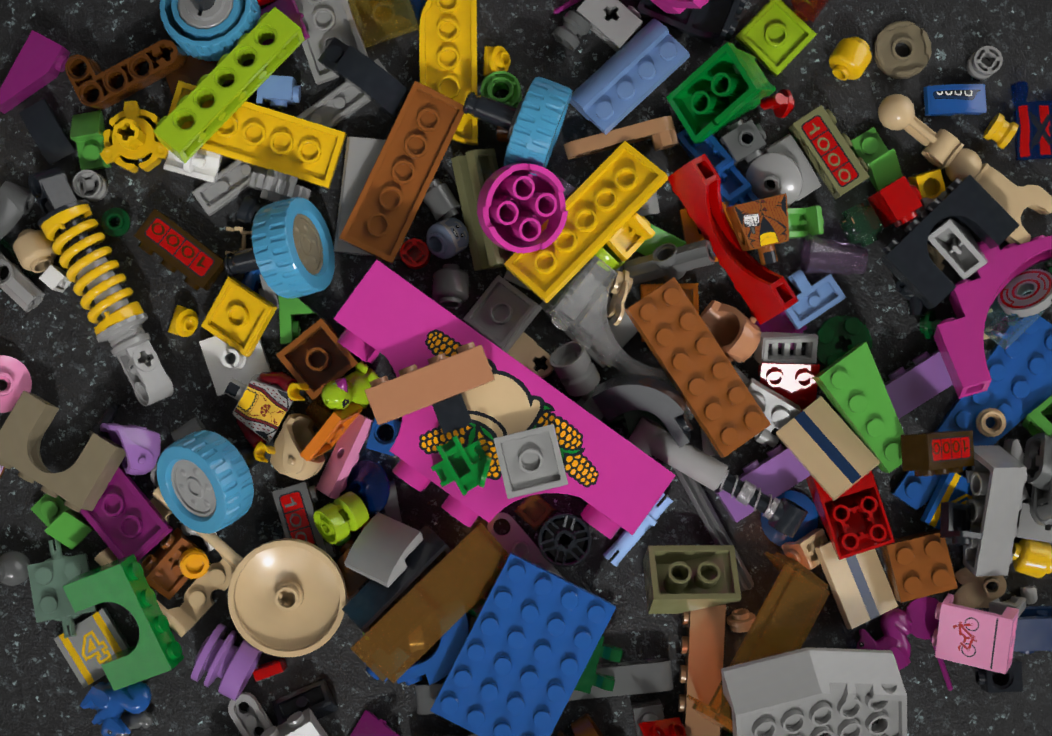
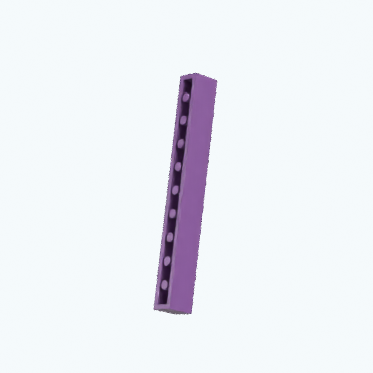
M939 349L931 354L927 351L912 359L914 365L906 370L902 366L888 375L890 380L885 382L884 385L898 419L953 385ZM779 444L767 452L769 457L759 463L756 459L742 468L744 473L738 476V479L743 482L745 480L751 482L756 486V489L761 488L762 493L766 495L772 494V498L803 481L811 474L786 446L783 447L782 444ZM720 488L715 491L726 511L736 523L754 512L752 506H745L735 500L736 497L731 498V494L726 491L720 492Z

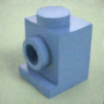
M271 75L257 89L256 103L262 107L267 108V103H270L272 108L287 109L288 105H296L301 100V86L297 85L296 80L292 76Z

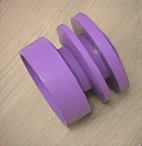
M220 623L203 642L195 658L191 679L198 682L204 673L208 672L204 686L209 687L218 677L221 679L218 693L236 701L247 685L263 652L253 647L246 640L239 647L235 646L237 631L232 630L227 638L223 640L227 626Z

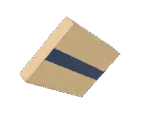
M822 396L776 432L778 438L833 501L880 463Z
M831 541L814 548L847 629H853L898 607L875 549L839 560Z

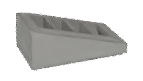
M761 332V339L754 352V358L760 365L761 362L816 363L818 335ZM802 342H806L805 355H801ZM778 343H782L781 354H778ZM791 343H794L793 355L790 354Z

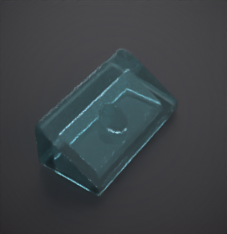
M1045 310L1028 317H1018L1017 314L1012 313L1008 315L1002 311L984 329V333L1006 350Z

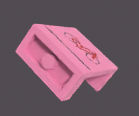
M948 593L943 602H938L935 611V619L939 620L938 629H935L932 637V646L936 647L935 657L1006 674L1012 664L1019 609L1007 607L1002 615L953 604L954 595Z

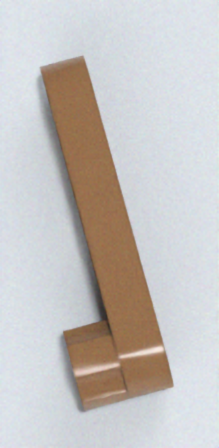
M664 116L611 130L607 135L600 133L564 144L567 159L570 160L618 148L624 141L632 144L651 139L654 151L665 150L679 145L672 116Z

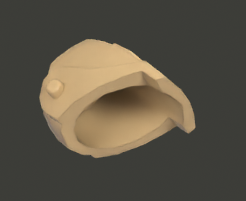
M293 413L289 414L284 421L283 428L273 445L276 453L271 454L270 463L280 474L304 481L316 475L325 462L324 454L311 461H306L300 456L301 452L316 435L312 429L315 423L313 418L304 414Z

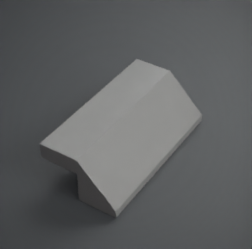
M347 137L334 244L335 252L371 255L340 240L339 237L386 140ZM400 249L395 257V260L401 259Z

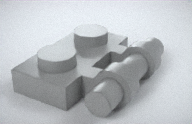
M751 378L746 387L771 424L754 436V440L762 445L766 443L774 448L778 444L779 438L771 433L774 428L781 429L801 412V408L799 405Z

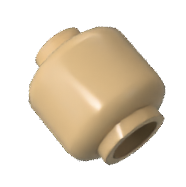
M26 229L18 235L13 244V251L25 270L34 273L44 272L50 265H53L57 254L52 250V242L46 238L42 230Z

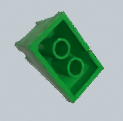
M727 42L666 97L694 144H701L717 131L750 110L755 109L761 104L760 100L762 98L770 96L776 90V87L767 80L756 63L757 58L737 49L733 43Z

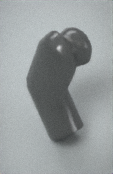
M145 710L139 714L126 712L121 719L131 731L141 726L149 728L153 723L154 717L152 713ZM119 734L116 736H129V734Z

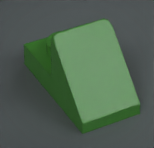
M101 110L72 116L70 139L76 142L81 171L84 169L93 171L112 167L111 163L106 164L100 156V153L105 148L103 136L105 124Z
M874 127L851 140L853 145L851 149L857 158L861 157L867 164L869 180L877 192L903 177L895 149H887Z
M279 296L280 343L283 345L290 344L301 335L300 321H295V316L318 315L299 297L288 299Z
M45 494L31 510L47 526L44 531L48 535L73 550L94 528L78 512L65 506V499L59 495L54 498Z

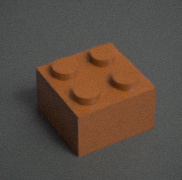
M320 318L276 354L298 383L309 385V389L305 391L312 400H318L322 397L321 393L324 385L332 380L349 375L360 362L352 352L337 342L339 339L338 334L323 318Z
M932 529L894 539L895 542L880 547L889 584L897 601L902 603L958 588L945 538H940V530Z

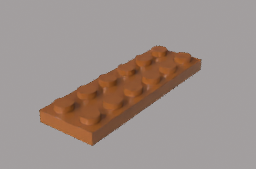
M414 81L339 237L340 240L387 263L393 264L464 115L462 111L464 105Z
M675 277L625 309L632 323L676 390L685 399L686 405L721 458L726 457L771 425Z

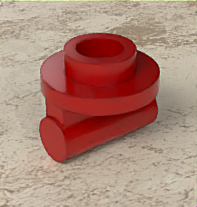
M782 89L777 94L762 99L760 106L763 110L774 109L776 117L785 118L793 110L794 98L790 90Z

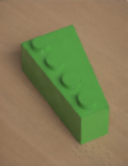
M867 342L859 343L815 375L813 379L848 427L880 461L879 469L882 472L890 473L902 464L901 435H904V431Z

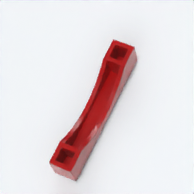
M706 154L689 161L668 176L673 192L680 198L687 209L689 217L694 220L701 231L703 239L710 241L719 264L725 269L735 289L741 294L751 314L760 325L799 301L784 276L761 265L749 253L741 249L723 210L720 193L721 178Z

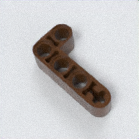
M161 40L103 72L96 61L76 54L68 58L65 64V71L81 103L103 110L181 69L187 61V54L176 43L170 40ZM145 62H148L149 70L145 75H142L141 67ZM86 63L87 70L84 75L80 76V67ZM123 75L124 84L122 87L117 88V79ZM99 89V98L93 102L92 93L94 90Z

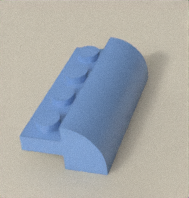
M651 19L572 93L570 104L607 135L690 57V54L669 34L666 26L656 19Z

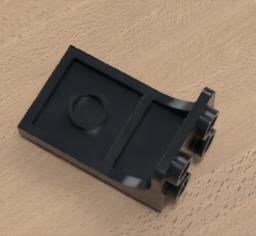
M640 0L637 11L645 18L650 20L656 19L667 27L720 48L724 40L730 41L740 19L735 17V14H741L747 0H709L701 9L686 8L681 14L665 13L652 1Z

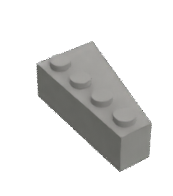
M999 445L974 446L975 466H972V470H966L967 483H970L972 499L966 500V504L971 505L970 532L982 533V539L971 540V545H963V565L975 576H1008L1009 566L1013 561L1012 549L1014 538L1018 532L1017 521L1019 511L1022 508V492L1027 481V467Z

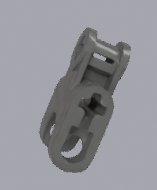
M1037 433L1026 442L1023 465L1027 467L1026 482L1032 485L1029 506L1030 514L1038 525L1044 526L1052 523V437L1045 433Z

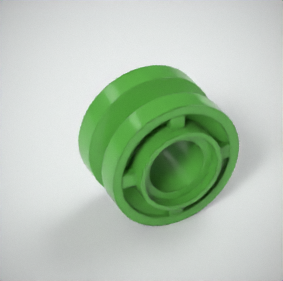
M496 71L489 74L483 80L480 90L481 95L516 108L519 102L522 101L521 86L513 74L506 71ZM501 89L507 90L509 92V94L502 99L496 98L494 96L495 93Z

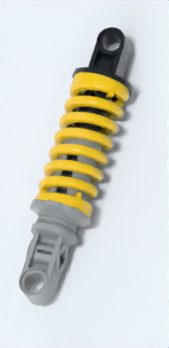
M53 167L29 175L28 184L30 191L45 215L37 224L43 230L46 238L54 241L52 250L55 254L61 255L59 263L61 267L68 269L66 277L68 281L75 283L73 287L74 293L78 296H83L80 304L83 309L90 310L87 315L89 322L98 324L94 327L97 341H109L113 348L111 350L113 356L119 359L138 401L143 406L151 405L172 396L174 392L172 381L164 371L150 343L151 337L149 333H145L142 328V324L148 319L147 314L144 313L138 301L129 303L127 298L133 294V290L130 287L122 289L120 285L126 281L125 274L115 275L113 271L119 267L118 261H108L106 258L112 253L111 247L96 248V245L105 240L104 233L98 232L89 235L88 232L98 226L97 220L88 219L82 221L83 218L93 215L89 200L76 199L68 184L67 177L60 167Z

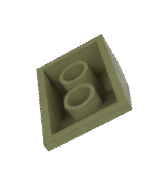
M664 545L647 547L643 558V571L648 614H679L741 601L734 545Z

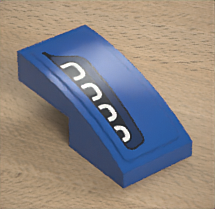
M951 84L923 87L925 116L981 115L987 113L985 84Z

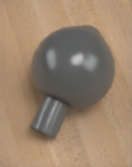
M19 551L3 553L0 556V582L7 586H16L26 581L29 577L27 565H31L29 558Z

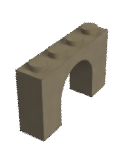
M23 391L0 429V465L7 469L14 467L20 471L18 473L20 478L30 483L36 481L43 485L41 491L54 498L59 495L66 500L64 505L76 512H80L81 509L93 511L126 455L124 448L105 436L93 433L79 458L70 468L63 472L52 473L46 468L41 459L40 445L46 430L59 408L36 394Z

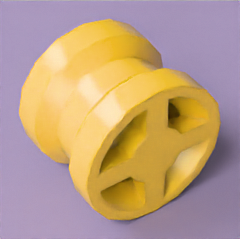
M998 113L989 123L982 137L986 140L992 139L999 148L1004 149L1014 137L1019 125L1015 122L1009 123L1005 120L1004 115Z

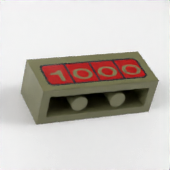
M820 105L794 122L788 129L836 200L870 177L867 173L869 169L865 161L861 157L857 158L852 151L853 145L849 137L845 133L841 134L836 127L837 121L833 113L829 109L825 110Z

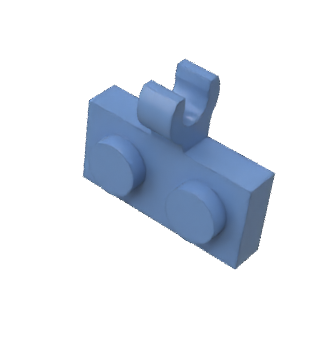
M800 269L787 277L792 286L799 292L796 295L799 301L784 312L795 329L798 330L844 300L846 296L831 274H828L811 286Z

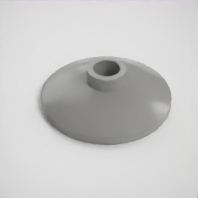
M774 152L763 154L750 164L746 173V179L752 185L751 191L759 200L786 193L787 206H789L801 193L803 186L801 171L798 165L784 154ZM767 180H773L776 185L775 188H770L767 185Z

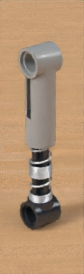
M645 416L640 418L628 439L630 443L647 455L658 458L712 491L720 488V492L726 491L731 494V498L736 497L735 500L745 506L750 505L754 508V511L762 512L763 516L769 520L768 524L788 537L793 538L808 514L807 510L784 497L781 500L776 497L772 498V494L766 495L762 493L761 488L756 489V486L747 480L743 482L738 479V475H731L729 470H727L729 466L688 443L679 448L667 429Z

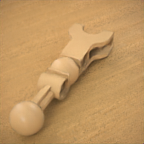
M892 94L882 100L878 108V116L884 127L897 131L904 129L925 146L922 155L930 163L937 166V168H945L946 175L951 181L957 177L962 180L971 175L1020 225L1005 241L1009 244L1017 243L1018 245L1030 242L1031 235L1021 224L1023 210L1028 207L1039 214H1051L1052 196L1038 185H1026L1023 187L1015 185L988 163L982 164L979 155L973 150L963 148L964 144L950 132L944 129H939L937 133L915 116L914 104L908 97L902 94Z

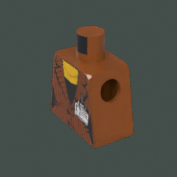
M786 193L726 207L727 215L743 251L757 249L761 265L778 262L774 244L789 241Z

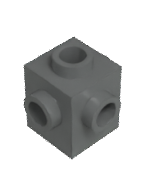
M741 119L727 128L729 133L722 136L718 141L734 159V165L744 159L749 163L761 156V149L766 145L765 139L767 136L760 124L755 125L752 119L744 123Z

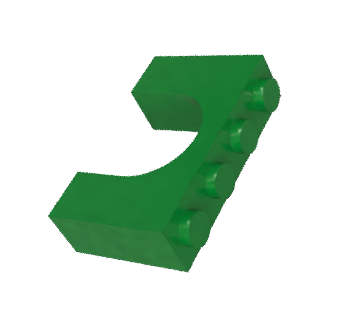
M134 554L80 574L62 586L75 613L99 603L113 602L125 607L137 621L139 627L138 644L114 653L101 665L114 691L171 671L184 659L181 646L175 640L169 627V621L163 615L157 603L156 594L150 588L144 576L143 568Z

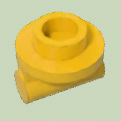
M502 46L484 47L483 76L487 77L496 71L507 72L511 59L506 49Z
M177 305L168 332L181 337H189L197 329V313L192 309Z

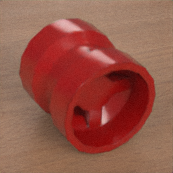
M408 239L400 249L402 261L411 269H422L430 261V250L425 242L420 239Z

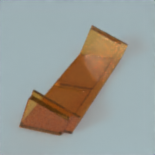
M481 522L477 523L471 529V532L358 641H354L350 646L351 650L382 681L388 678L394 684L494 586L509 554Z
M766 551L765 555L780 574L730 666L801 649L830 595V592L826 590L828 584L798 561L779 552L773 555ZM722 681L709 705L689 694L687 695V698L694 703L692 708L704 719L733 734L732 710L723 694Z

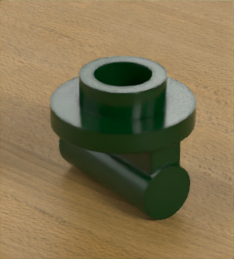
M928 310L925 316H922L920 319L921 333L925 334L926 339H933L937 325L945 319L936 320L935 312Z

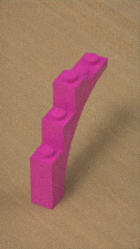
M1040 235L1031 239L1030 242L1020 245L1012 243L1003 247L1002 250L999 249V246L990 249L983 241L977 242L988 263L970 275L972 281L965 279L955 284L956 288L950 293L949 300L957 319L951 317L941 321L937 325L934 334L935 342L958 398L988 390L992 379L984 352V328L989 308L1004 287L1026 269L1052 258V235L1047 237Z

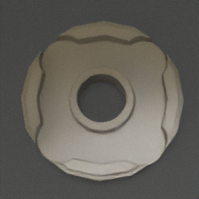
M896 21L887 25L877 35L873 45V58L877 67L885 75L895 79H908L919 74L927 65L932 54L931 41L927 32L910 21ZM896 44H906L909 47V55L907 57L897 55L895 51Z

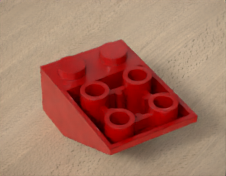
M872 470L834 501L812 475L806 478L815 507L839 560L895 542Z

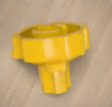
M137 101L124 102V111L119 112L109 120V124L114 128L113 131L107 129L103 132L105 148L100 153V156L106 164L115 162L121 168L132 173H136L139 167L149 172L158 166L162 159H166L169 150L159 140L156 142V135L153 132L154 128L146 121V119L152 120L157 125L160 118L147 110L140 109ZM152 153L147 161L138 164L139 167L132 163H126L122 158L123 156L127 159L138 160Z

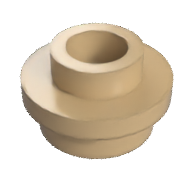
M987 408L978 414L976 427L982 435L996 437L1004 431L1006 418L1000 410ZM989 417L995 420V425L992 428L986 426V419Z
M736 609L726 619L731 631L742 633L754 628L753 623L756 621V616L749 612L748 609Z

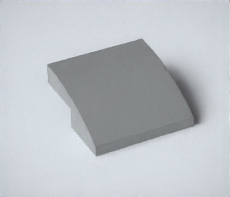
M377 512L354 542L344 564L347 568L389 587L406 570L407 565L404 559L423 541L422 534L410 526Z

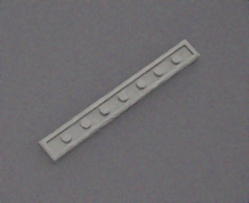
M378 58L374 60L377 65L387 72ZM345 81L297 117L334 128L371 100ZM235 160L218 173L215 183L206 181L192 191V194L208 216H211L250 188L247 186L250 172L266 175L268 170Z

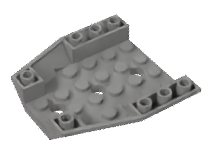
M806 647L721 669L723 694L732 710L733 736H819L825 733L824 736H907V693L891 650ZM880 719L878 724L872 725L874 721Z

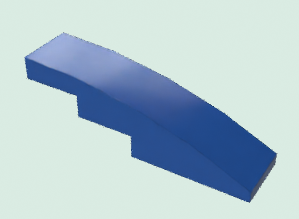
M686 129L677 134L678 141L690 160L706 154L721 178V199L726 207L734 206L736 203L738 205L759 200L751 191L752 185L734 166V159L713 135L705 139L701 144H694Z

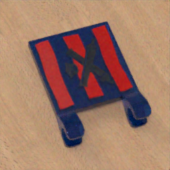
M1021 81L1012 84L1011 94L1014 103V122L1019 125L1015 133L1016 160L1052 158V100L1027 102L1028 83Z

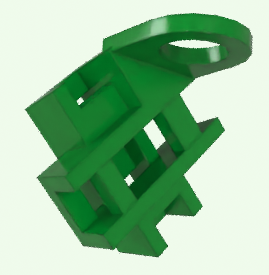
M455 436L448 443L436 447L443 460L433 465L431 469L436 471L441 480L440 484L442 487L455 480L463 496L468 494L467 491L478 485L484 488L492 457L486 456L479 440L464 448L459 438Z

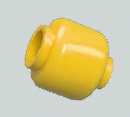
M854 36L843 38L839 41L831 53L828 62L836 78L843 81L847 79L857 80L870 64L872 54L868 43Z
M1024 538L1019 543L1013 544V567L1015 571L1035 578H1042L1045 574L1052 572L1051 544Z

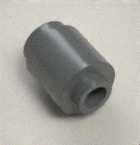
M439 178L431 182L423 202L434 218L439 222L446 218L457 217L459 215L458 209L461 205L447 184L442 183Z

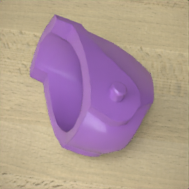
M102 423L100 425V431L108 432L110 439L124 448L126 455L121 462V466L126 474L144 475L154 468L161 450L159 433L149 430L147 427L130 424Z

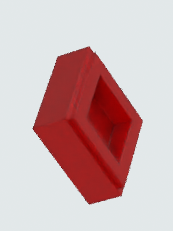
M281 657L257 666L253 671L255 681L284 672L288 668L285 658Z

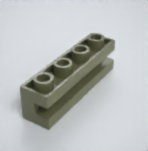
M494 148L471 150L466 152V155L451 158L464 223L469 233V247L474 270L496 269L505 266L504 263L515 253L495 245L483 232L477 216L479 192L487 178L499 169Z

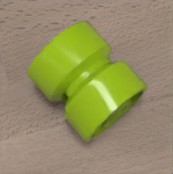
M351 491L335 499L333 504L329 503L313 514L318 532L330 544L338 543L346 538L350 532L359 530L369 522V514L365 504L359 496Z

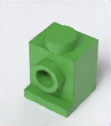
M1052 396L1029 413L1022 423V426L1032 436L1037 433H1045L1052 437V423L1047 419L1049 418L1052 421Z

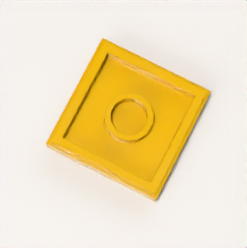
M227 277L201 327L245 357H249L274 315L277 306L234 277Z

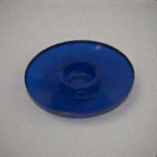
M359 461L353 466L342 495L350 491L355 493L365 504L369 518L374 517L377 512L380 513L384 509L389 498L390 483L387 473L381 465L374 461Z

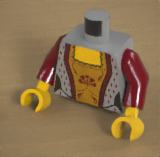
M283 371L255 374L248 385L232 378L224 392L239 401L232 414L236 417V423L244 437L254 449L253 454L257 461L268 463V460L265 458V452L269 454L276 453L273 446L266 445V441L271 442L292 403L305 400L300 395V390L309 389L308 384L298 383Z

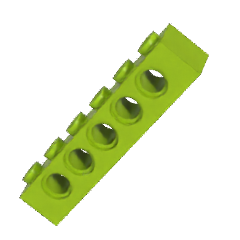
M276 7L269 13H264L259 18L257 25L249 33H245L240 37L237 46L229 54H224L219 59L217 66L209 74H205L200 78L197 87L189 95L183 96L178 101L176 108L168 116H164L159 120L156 129L153 131L159 142L182 162L186 163L302 44L305 39L301 28ZM274 39L271 44L262 45L265 40ZM248 59L254 60V62L251 65H242L243 62ZM234 80L232 85L228 87L222 86L225 81ZM214 101L210 107H202L204 102ZM193 121L191 127L182 129V125L185 122Z

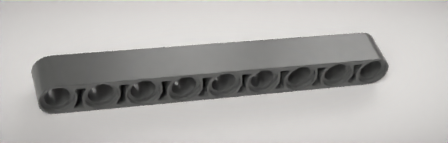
M657 658L598 664L597 673L615 677L613 692L592 685L590 694L574 690L569 701L672 690L674 685L671 659ZM441 679L429 685L428 681L414 684L417 714H435L430 709L446 679Z

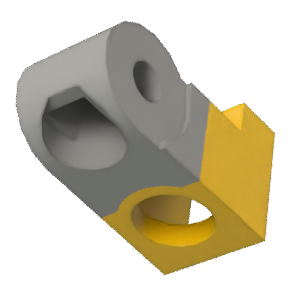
M934 169L908 177L910 185H915L922 196L920 201L923 206L920 207V213L923 218L927 214L924 208L936 197L941 200L947 194L941 169ZM941 220V221H939L938 223H936L935 225L940 224V223H943V222H945L946 220Z

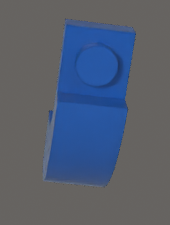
M461 596L438 604L434 608L441 630L440 644L430 656L399 667L394 672L398 684L405 682L406 685L417 683L423 680L422 675L426 674L428 683L431 685L449 674L469 634V616Z

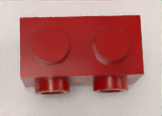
M905 176L867 198L885 228L891 224H894L896 228L918 216L915 210L923 206L920 201L922 196L915 185H910Z

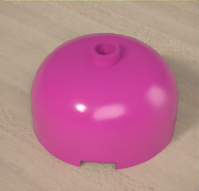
M514 163L501 167L487 178L479 192L477 216L480 226L485 235L495 245L505 250L522 254L540 249L543 250L558 238L565 226L568 215L563 193L565 189L560 180L551 171L542 166ZM548 219L547 228L541 233V225Z

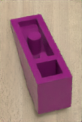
M32 30L0 88V112L6 114L56 79L59 73L65 70V64L71 52L60 44Z

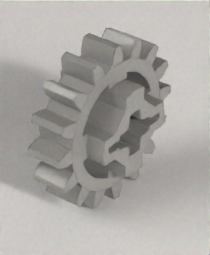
M268 169L266 175L250 172L247 186L261 191L260 197L262 199L272 202L293 197H302L309 200L311 194L310 189L296 185L297 177Z

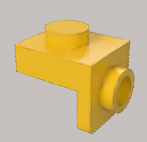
M635 213L606 245L623 262L628 260L645 240L652 238L656 233L644 216Z

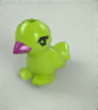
M363 361L359 362L355 366L356 371L324 385L321 393L324 404L333 410H343L352 402L360 404L363 407L362 409L367 408L370 403L365 390L371 388V381L379 378L376 372L368 368L367 364H364Z

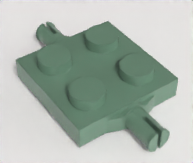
M56 539L49 540L51 558L44 562L27 565L36 623L52 620L62 621L64 638L75 637L77 634L74 619L82 614L95 612L97 608L94 605L75 613L62 586L74 577L90 571L88 555L85 553L65 556L62 553L61 542Z

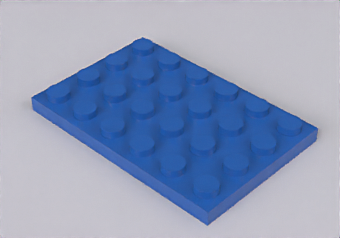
M510 552L430 711L478 736H551L616 609V605Z

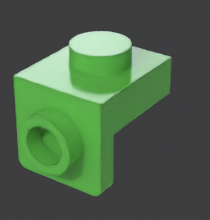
M820 205L807 208H788L789 239L808 238L824 233V219Z

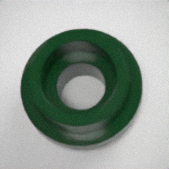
M111 208L104 213L101 225L108 235L120 237L129 231L131 219L129 214L123 209ZM114 217L120 219V224L117 227H112L111 220Z

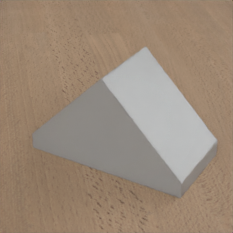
M951 218L930 232L928 236L931 244L964 280L988 263L987 258L970 231Z

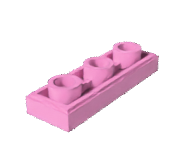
M359 414L337 441L316 486L317 490L333 499H337L340 493L345 490L347 478L353 466L359 460V453L365 440L369 438L373 420Z

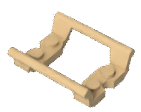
M158 486L152 493L153 498L150 502L169 524V516L172 512L164 501ZM195 531L218 551L222 557L221 561L209 565L207 573L193 582L184 594V603L180 607L167 609L157 600L163 615L169 621V627L181 638L214 605L215 602L212 599L213 592L216 589L226 591L229 588L231 577L243 559L215 533L208 534ZM107 547L94 560L100 566L118 560V558Z

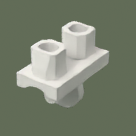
M199 149L184 163L169 150L163 169L215 183L223 156Z

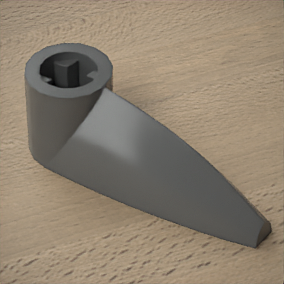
M5 181L0 187V240L11 231L23 214L27 215L31 211L35 202V197L30 189L10 181Z

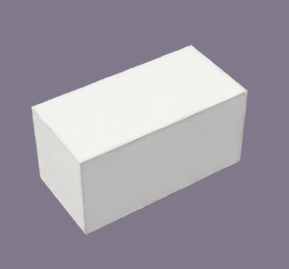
M50 265L39 277L50 289L61 293L72 283L66 277L67 272L54 265Z

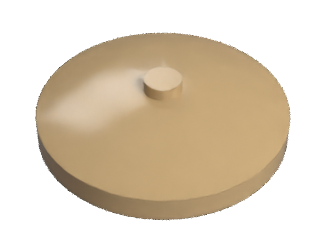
M276 539L256 547L238 564L228 588L229 612L238 632L256 649L278 657L302 656L323 646L331 639L340 626L345 614L342 608L347 604L345 580L336 562L318 546L300 539Z

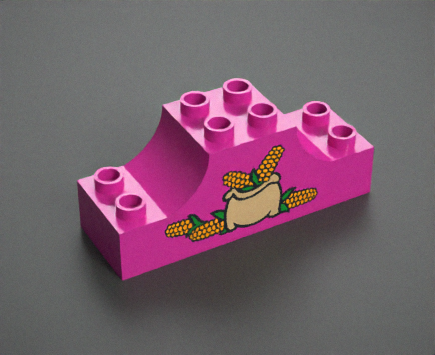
M378 260L374 262L334 317V320L346 328L337 340L339 344L363 361L371 364L380 353L383 354L391 364L396 377L400 376L399 370L416 364L417 369L429 365L427 359L445 353L447 358L458 354L456 348L467 343L474 342L475 346L482 345L495 380L461 393L472 423L443 434L431 405L402 416L399 434L390 449V452L400 458L392 470L394 474L420 492L426 489L431 481L450 494L441 507L470 528L478 516L490 523L501 510L522 498L543 493H560L577 496L586 501L588 504L580 514L582 519L609 539L613 538L620 527L633 535L676 476ZM554 424L568 485L508 499L493 438ZM455 436L459 438L464 448L479 440L486 456L492 457L484 488L478 485L467 491L468 494L464 496L455 480L442 487L440 484L441 480L436 471L431 469L433 465L443 460L436 447L448 443Z

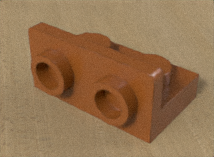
M176 528L173 533L170 532L165 536L157 551L153 555L149 554L141 563L149 586L169 600L189 579L182 574L179 567L181 554L191 548L201 549L186 538L181 529Z

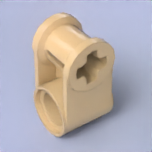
M524 332L507 352V354L540 378L548 377L554 370L550 364L551 356L549 353L537 345V342ZM546 358L548 368L545 371L543 369L538 370V372L535 371L536 365L534 360Z

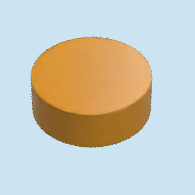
M191 548L181 554L179 567L185 577L197 579L207 573L209 559L203 550Z

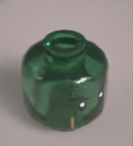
M862 202L842 212L844 217L840 219L839 225L849 244L855 245L860 243L863 248L878 240L876 234L881 232L883 225L873 206H864Z

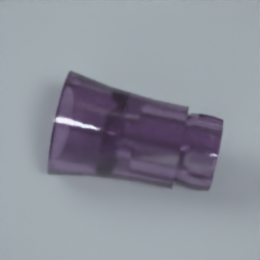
M807 234L802 245L800 268L804 274H864L867 268L868 249L855 246L852 243L837 242Z

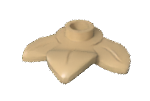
M616 270L610 284V293H613L606 318H611L616 314V321L613 324L615 326L619 325L624 317V302L633 284V278L629 277L630 272L627 270L622 272Z
M966 567L961 568L955 572V577L962 586L955 592L953 604L969 608H989L990 602L998 599L1005 593L1007 588L1004 576H975ZM989 582L997 583V587L993 590L988 589L986 585Z

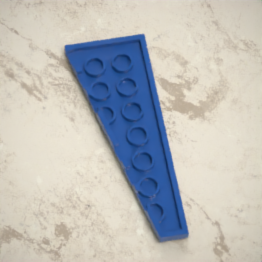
M1038 314L1028 317H1018L1016 315L991 350L990 357L986 360L992 379L988 390L958 398L934 432L973 430L974 446L994 445L1029 413L1052 395V324ZM995 408L1004 414L1006 427L1000 435L987 437L978 431L976 418L984 409ZM989 417L986 419V426L992 428L995 425V420ZM906 471L891 494L912 509L918 510L931 499L942 475L915 476V471Z

